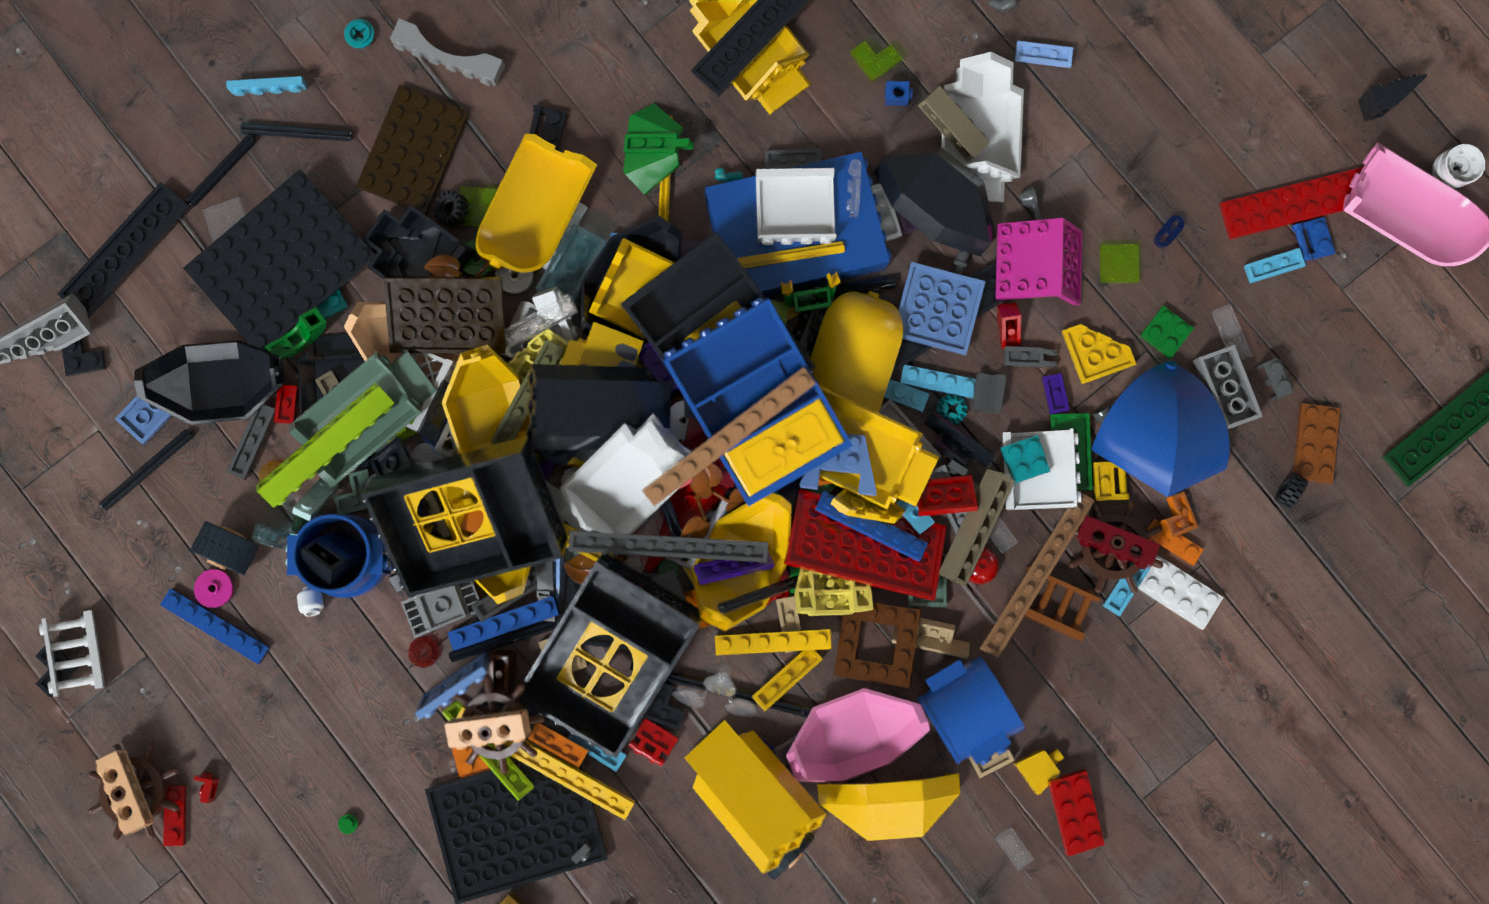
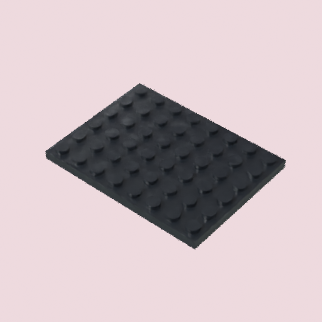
M299 169L183 267V269L251 346L266 351V345L281 338L297 325L300 315L315 307L318 308L370 264L375 257V253L308 176Z
M521 761L514 764L533 784L534 788L519 801L492 770L425 789L455 904H461L608 860L593 802ZM581 763V765H580V767H579L578 769L584 772L583 766H582V763ZM588 842L592 846L589 851L591 855L584 862L580 860L576 864L571 859L572 856Z

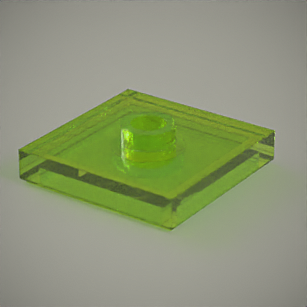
M1101 244L1099 246L1100 283L1139 282L1138 244Z

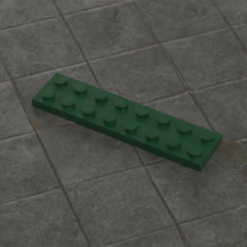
M1489 370L1382 456L1406 487L1411 486L1489 422Z

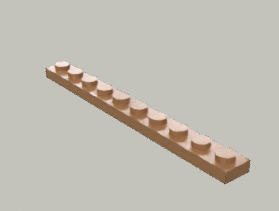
M802 367L642 489V492L653 506H656L816 383L805 368Z
M1081 492L1082 502L1078 503V507L1066 509L981 645L980 649L996 660L1078 530L1085 515H1087L1095 500Z

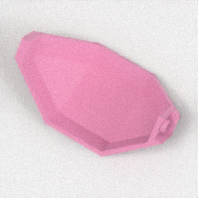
M863 688L813 707L786 756L797 781L841 784L893 764L929 732L930 728L921 704Z

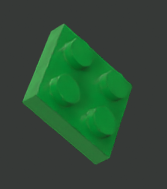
M1163 305L1140 334V337L1171 359L1194 328Z

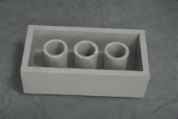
M1235 345L1192 361L1200 381L1208 388L1217 401L1225 418L1227 429L1263 417Z

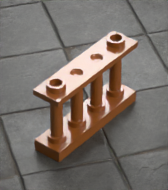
M1030 566L1026 567L1025 571L1028 572ZM1049 575L1047 578L1049 582L1038 608H1035L1034 611L1028 609L1024 616L1077 641H1083L1085 634L1081 632V624L1091 601L1100 602L1101 598L1096 597L1097 593L1092 590L1086 589L1083 591ZM1058 585L1067 590L1056 615L1051 619L1045 616L1046 612L1044 611L1055 586ZM1076 593L1083 596L1084 600L1073 625L1071 624L1069 627L1063 624L1064 620L1062 619L1073 594Z

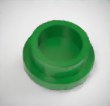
M352 814L343 815L338 821V828L344 834H351L358 827V820Z

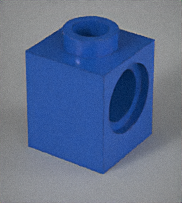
M886 81L885 105L907 106L909 99H912V88H909V81ZM899 90L903 93V96H896L894 92Z

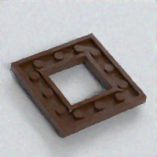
M873 603V610L843 615L833 675L911 688L922 610ZM863 621L899 627L893 665L857 660Z

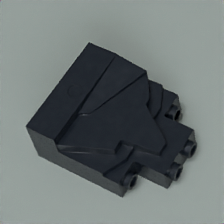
M412 205L404 212L401 220L384 209L363 239L364 242L378 251L367 268L382 279L385 276H433L424 267L428 261L438 255H450L457 259L460 263L458 271L462 272L476 252L468 244Z

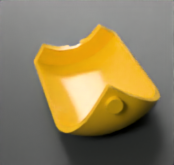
M525 134L478 229L476 237V250L478 254L489 260V264L498 269L504 267L512 271L526 273L543 267L553 256L597 164L582 154L572 153L567 150L564 153L555 150V145L545 141L536 134Z
M855 291L848 292L839 296L825 313L811 355V359L815 364L812 375L818 385L879 413L902 342V318L898 309L892 303L878 298L879 294L870 291H868V294Z

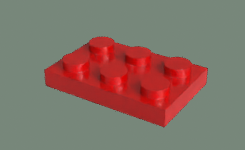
M972 475L929 479L917 503L919 516L977 511L978 506Z

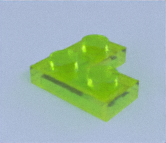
M863 41L849 53L871 83L902 61L901 56L892 45H889L876 55L866 41Z

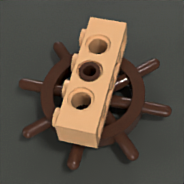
M485 674L486 677L483 679L484 693L478 695L472 701L463 694L459 695L457 693L454 695V698L466 708L462 718L451 719L445 724L449 748L465 749L470 746L473 749L467 758V764H474L479 755L490 759H498L500 771L505 775L508 773L506 757L514 754L518 749L521 748L531 757L537 756V750L525 741L531 733L530 724L542 723L545 717L543 715L528 716L527 709L518 700L525 690L524 684H519L511 695L504 691L493 690L491 676ZM487 701L490 714L480 708L479 705ZM496 701L505 704L499 713L497 712ZM507 740L513 742L512 745L504 748L503 743H506ZM494 742L496 748L488 746L487 743Z
M153 742L147 744L143 757L131 758L128 757L126 750H122L119 744H115L112 747L113 753L95 761L97 772L90 771L88 774L89 778L101 782L99 788L100 803L91 807L88 813L95 815L104 810L109 818L117 822L112 836L114 840H119L122 832L126 835L135 833L143 828L147 837L152 839L155 837L152 824L155 823L153 818L159 814L164 807L174 812L180 808L178 804L166 800L168 794L166 779L177 775L179 768L173 767L163 772L156 763L151 761L150 758L155 748ZM132 766H138L136 774ZM147 771L152 778L142 782L144 774ZM155 785V795L146 792V789ZM146 801H149V802L152 803V805L150 806V808L148 807V804H147Z

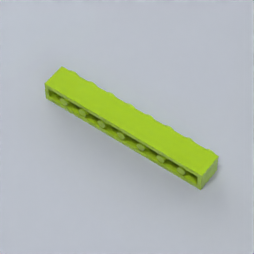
M375 382L256 485L257 492L273 508L276 505L283 504L292 491H298L307 478H313L322 465H328L337 452H343L352 439H358L367 426H373L382 413H388L394 404L392 398Z

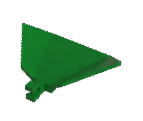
M655 103L629 117L628 134H625L623 150L625 153L623 172L645 195L680 166L679 148L694 150V142L691 139H680L684 128Z

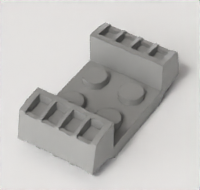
M473 581L416 595L402 601L401 605L414 638H419L456 621L476 615L471 606L480 601Z

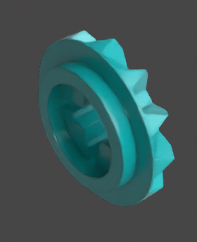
M356 19L346 26L344 37L348 45L355 49H363L366 46H370V43L374 40V29L366 20ZM355 30L360 33L363 32L364 39L357 37Z
M948 394L939 400L936 411L937 414L954 425L960 423L965 418L967 405L964 399L957 394ZM949 404L951 406L958 404L956 406L957 408L955 409V414L951 412L946 415V413L949 410Z

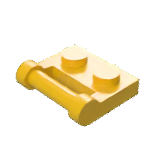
M1111 462L1092 463L1095 501L1130 500V494L1127 493L1126 471ZM1114 468H1118L1120 494H1115Z

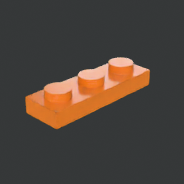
M1154 518L1146 530L1155 526L1162 527V524ZM1163 527L1161 533L1148 538L1155 543L1161 544V547L1191 566L1195 565L1204 550L1182 535L1167 539Z
M541 723L535 724L527 739L577 768L580 767L589 751Z

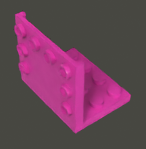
M1064 218L998 224L996 299L1008 300L1057 296L1074 306L1081 305L1083 231Z

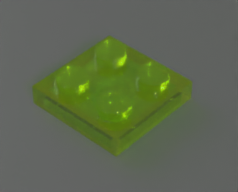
M461 186L460 194L468 199L467 203L470 206L467 209H470V212H466L468 218H464L465 222L463 224L460 223V225L480 226L498 189Z

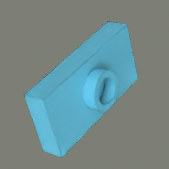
M903 500L896 503L906 510L903 516L919 535L935 523L930 515L919 516L917 505L913 506Z

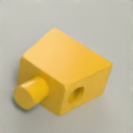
M1039 749L1013 763L1034 793L1039 795L1049 786L1048 780L1054 779L1060 774L1056 764L1063 760L1064 757L1058 749L1049 755L1045 750Z

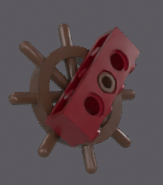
M1095 501L1092 507L1098 519L1085 515L1080 529L1074 534L1077 536L1076 540L1081 545L1083 556L1070 561L1068 567L1073 569L1087 564L1091 571L1099 576L1094 588L1097 594L1102 592L1107 579H1126L1131 592L1136 594L1139 589L1133 575L1140 569L1146 570V568L1150 569L1152 566L1160 569L1164 565L1162 561L1155 559L1161 544L1148 540L1149 537L1161 533L1162 527L1155 526L1144 530L1137 521L1132 519L1131 516L1136 506L1134 501L1128 503L1124 515H1104L1099 502ZM1109 523H1119L1120 525L1117 528L1109 525ZM1127 527H1129L1131 530H1133V532H1134L1135 534H1132V533H1130V532H1127V531H1126ZM1095 532L1102 533L1104 538L1098 537L1093 534ZM1090 546L1098 548V550L1091 553ZM1138 547L1140 549V553L1132 550L1131 548ZM1107 555L1103 567L1097 564L1095 559ZM1115 558L1121 571H1110ZM1127 561H1131L1135 564L1129 568L1127 565Z

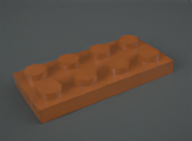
M1305 403L1299 405L1293 472L1298 473L1310 482L1333 484L1340 408Z

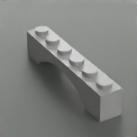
M398 19L390 37L396 49L410 51L417 58L425 57L435 65H439V63L445 65V68L452 72L460 71L465 77L473 79V77L477 78L487 86L491 84L497 86L505 68L503 60L486 53L466 57L444 53L431 45L422 36L416 25L402 19Z

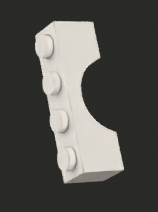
M556 286L536 293L532 299L539 316H546L555 320L561 327L563 338L568 342L569 340L577 341L580 334L578 328L571 321L572 314L569 308L566 309L562 291H559Z

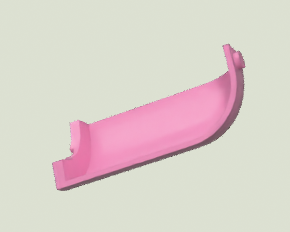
M1379 142L1376 143L1362 163L1365 166L1360 174L1356 173L1349 185L1352 190L1350 195L1347 194L1345 196L1343 210L1432 264L1457 266L1470 262L1480 256L1489 247V217L1462 193Z

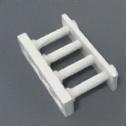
M92 610L83 611L84 616L76 620L49 624L47 618L41 619L42 624H39L40 635H44L51 682H48V690L50 694L53 693V697L60 696L59 690L88 684H91V686L95 685V689L105 688L94 611ZM81 626L86 628L87 635L83 636V638L52 643L50 634L52 631ZM79 646L89 647L90 654L84 658L55 663L53 651ZM83 665L92 666L93 674H89L88 677L58 682L56 670Z

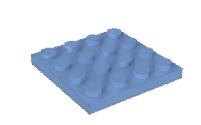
M911 262L898 309L903 323L902 339L966 356L985 281Z
M486 652L482 653L423 694L415 711L419 720L424 716L426 719L436 712L435 709L440 705L444 707L453 700L452 697L457 693L459 695L465 693L473 682H476V684L481 682L486 677L485 674L488 670V654Z

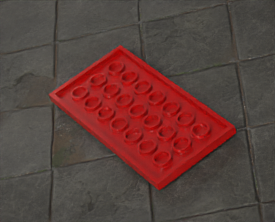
M802 489L797 491L791 532L784 560L785 565L934 601L936 599L938 573L940 571L946 533L945 525L934 523L919 535L904 516L895 524L889 523L928 543L921 560L918 562L814 510L821 494Z

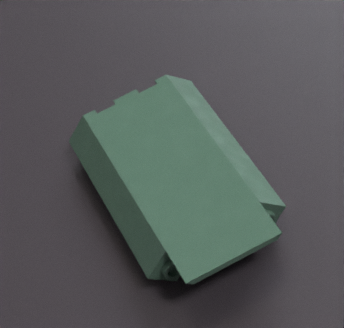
M408 350L392 363L385 355L381 356L376 351L289 425V433L303 445L375 382L392 398L394 404L388 413H382L373 426H367L358 439H352L343 452H337L328 465H322L318 469V475L331 487L335 486L421 414L419 405L437 391Z

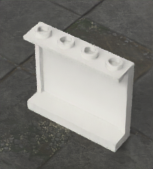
M834 168L756 169L757 242H762L763 245H772L774 242H781L783 245L801 242V244L806 245L812 244L814 241H820V244H830L832 241H835Z
M1074 429L1024 433L1003 432V447L1038 435L1051 471L1013 484L1006 499V509L1028 510L1078 507V503L1082 502L1081 491H1077V483H1081L1080 472H1076V464H1080L1079 452L1075 453V445H1079L1078 433H1074ZM1004 460L1005 475L1011 478Z

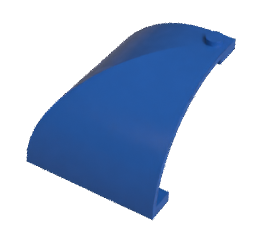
M1167 361L1144 372L1120 395L1101 424L1094 440L1092 451L1166 497H1169L1226 470L1229 460V434L1223 413L1208 388L1192 373L1178 366L1176 362Z

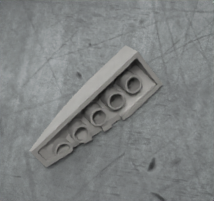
M72 293L0 335V364L19 358L20 360L36 354L42 355L52 350L58 351L91 334L92 331L86 308Z

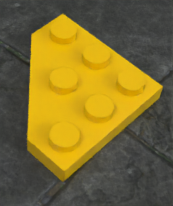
M1082 324L1061 331L1081 385L1137 365L1129 346L1120 344L1099 332H1094Z
M846 489L834 497L831 505L847 516L894 524L906 511L896 503H891L889 508L885 509Z

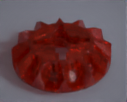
M429 637L416 638L410 643L407 651L409 660L414 666L420 668L432 666L439 657V647ZM427 647L426 653L430 657L422 656L419 658L420 652L417 648L424 649Z

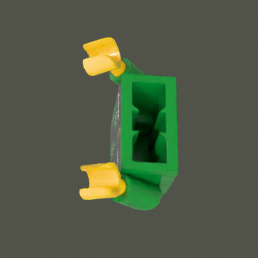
M835 272L832 276L830 273L826 275L829 282L827 286L813 285L793 289L791 280L787 284L780 282L784 304L788 308L795 307V312L832 306L831 300L834 298L836 287L840 283L838 273Z

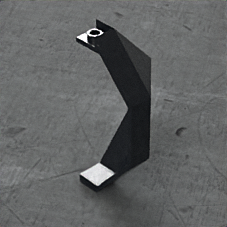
M943 148L892 151L882 159L874 170L891 207L934 242L981 256L996 238L984 181Z
M657 216L609 238L581 281V333L589 336L593 322H596L629 336L634 334L590 313L591 305L623 238L675 263L680 259L681 230L662 217Z
M240 340L182 345L136 369L134 372V384L137 398L190 425L248 419L284 384V376L280 356Z

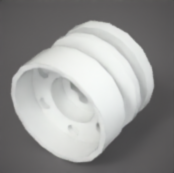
M1461 144L1442 152L1435 158L1432 165V174L1440 181L1457 189L1475 182L1482 176L1485 170V159L1477 147L1470 144Z

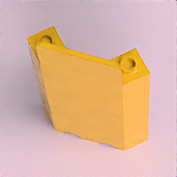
M623 238L589 312L647 339L621 303L674 264V262Z
M818 385L845 433L865 436L877 495L871 496L858 493L860 474L821 470L820 478L885 509H888L891 503L895 504L897 498L916 506L940 457L921 448L923 442H921L923 433Z
M724 720L684 757L697 773L692 788L762 873L777 868L784 853L798 848L804 835L819 828L825 818L826 813L754 731L742 733L738 736Z

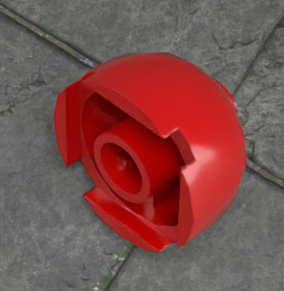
M984 547L969 582L983 585L991 582L996 577L999 571V561L991 549Z

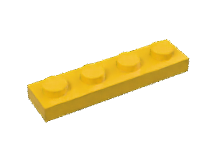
M815 650L802 651L758 690L752 698L765 712L823 659Z

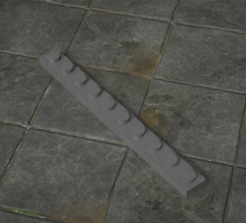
M570 531L568 551L767 562L768 542Z

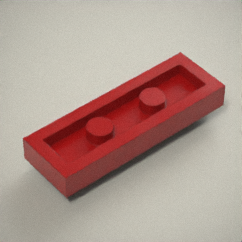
M187 785L168 786L166 800L178 804L180 808L176 812L164 808L163 846L185 845Z

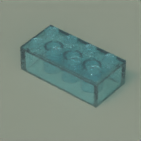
M573 223L535 288L539 293L557 286L558 290H561L564 295L566 309L569 308L571 311L581 295L582 279L607 241Z

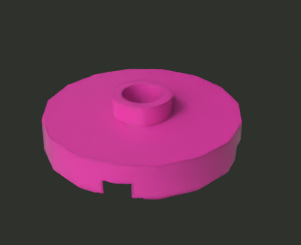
M210 569L198 576L194 584L196 599L206 607L217 608L224 606L231 600L234 594L232 578L222 570ZM212 585L216 587L214 592L211 591Z

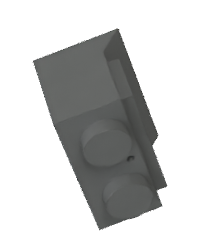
M1275 358L1256 367L1257 370L1264 368L1268 376L1265 384L1267 386L1272 385L1276 396L1270 398L1271 402L1294 393V388L1281 360Z

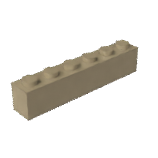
M989 469L986 470L975 494L978 509L977 511L966 513L941 566L939 575L960 585H967L1015 482L1013 479L1003 473Z

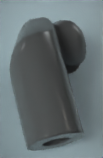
M991 0L989 6L1005 12L1014 8L1017 0Z

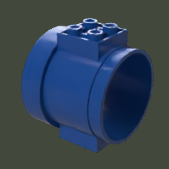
M351 514L320 516L304 525L297 535H287V575L298 576L308 587L330 596L354 598L369 593L381 583L385 575L391 574L393 563L390 557L386 555L384 543L378 537L375 523L360 516ZM348 521L360 531L365 540L367 548L366 563L360 575L352 583L340 589H332L323 584L316 575L300 564L301 549L313 541L329 525Z
M980 655L965 664L958 660L928 678L926 682L930 690L917 697L957 764H960L966 758L972 757L976 764L980 763L983 766L992 760L991 755L996 752L998 755H1001L1008 751V745L1011 744L1009 739L1025 730L1013 705Z

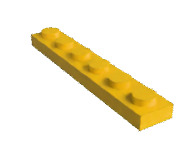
M831 629L715 636L716 655L832 649Z

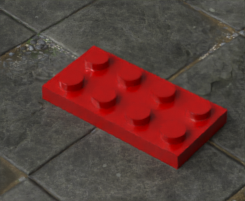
M1082 769L1048 780L1065 854L1069 857L1105 845L1087 771Z

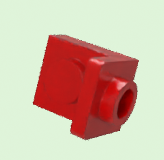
M202 772L194 776V780L204 782L199 791V796H201L200 802L202 803L214 802L219 778L213 777V773Z

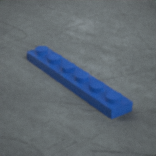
M825 491L822 492L814 510L918 562L921 560L928 544L927 542L887 522L847 516L831 505L835 496Z
M173 588L169 589L160 604L256 664L262 662L270 649L266 644Z
M551 596L491 617L482 623L479 621L450 631L447 634L452 649L455 651L560 615L561 612L556 597Z

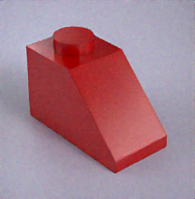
M1016 302L997 305V323L1002 349L1005 346H1021V314Z

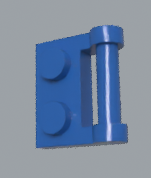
M1325 217L1291 226L1292 231L1296 234L1304 262L1335 254ZM1304 229H1306L1313 253H1309V249L1303 233Z

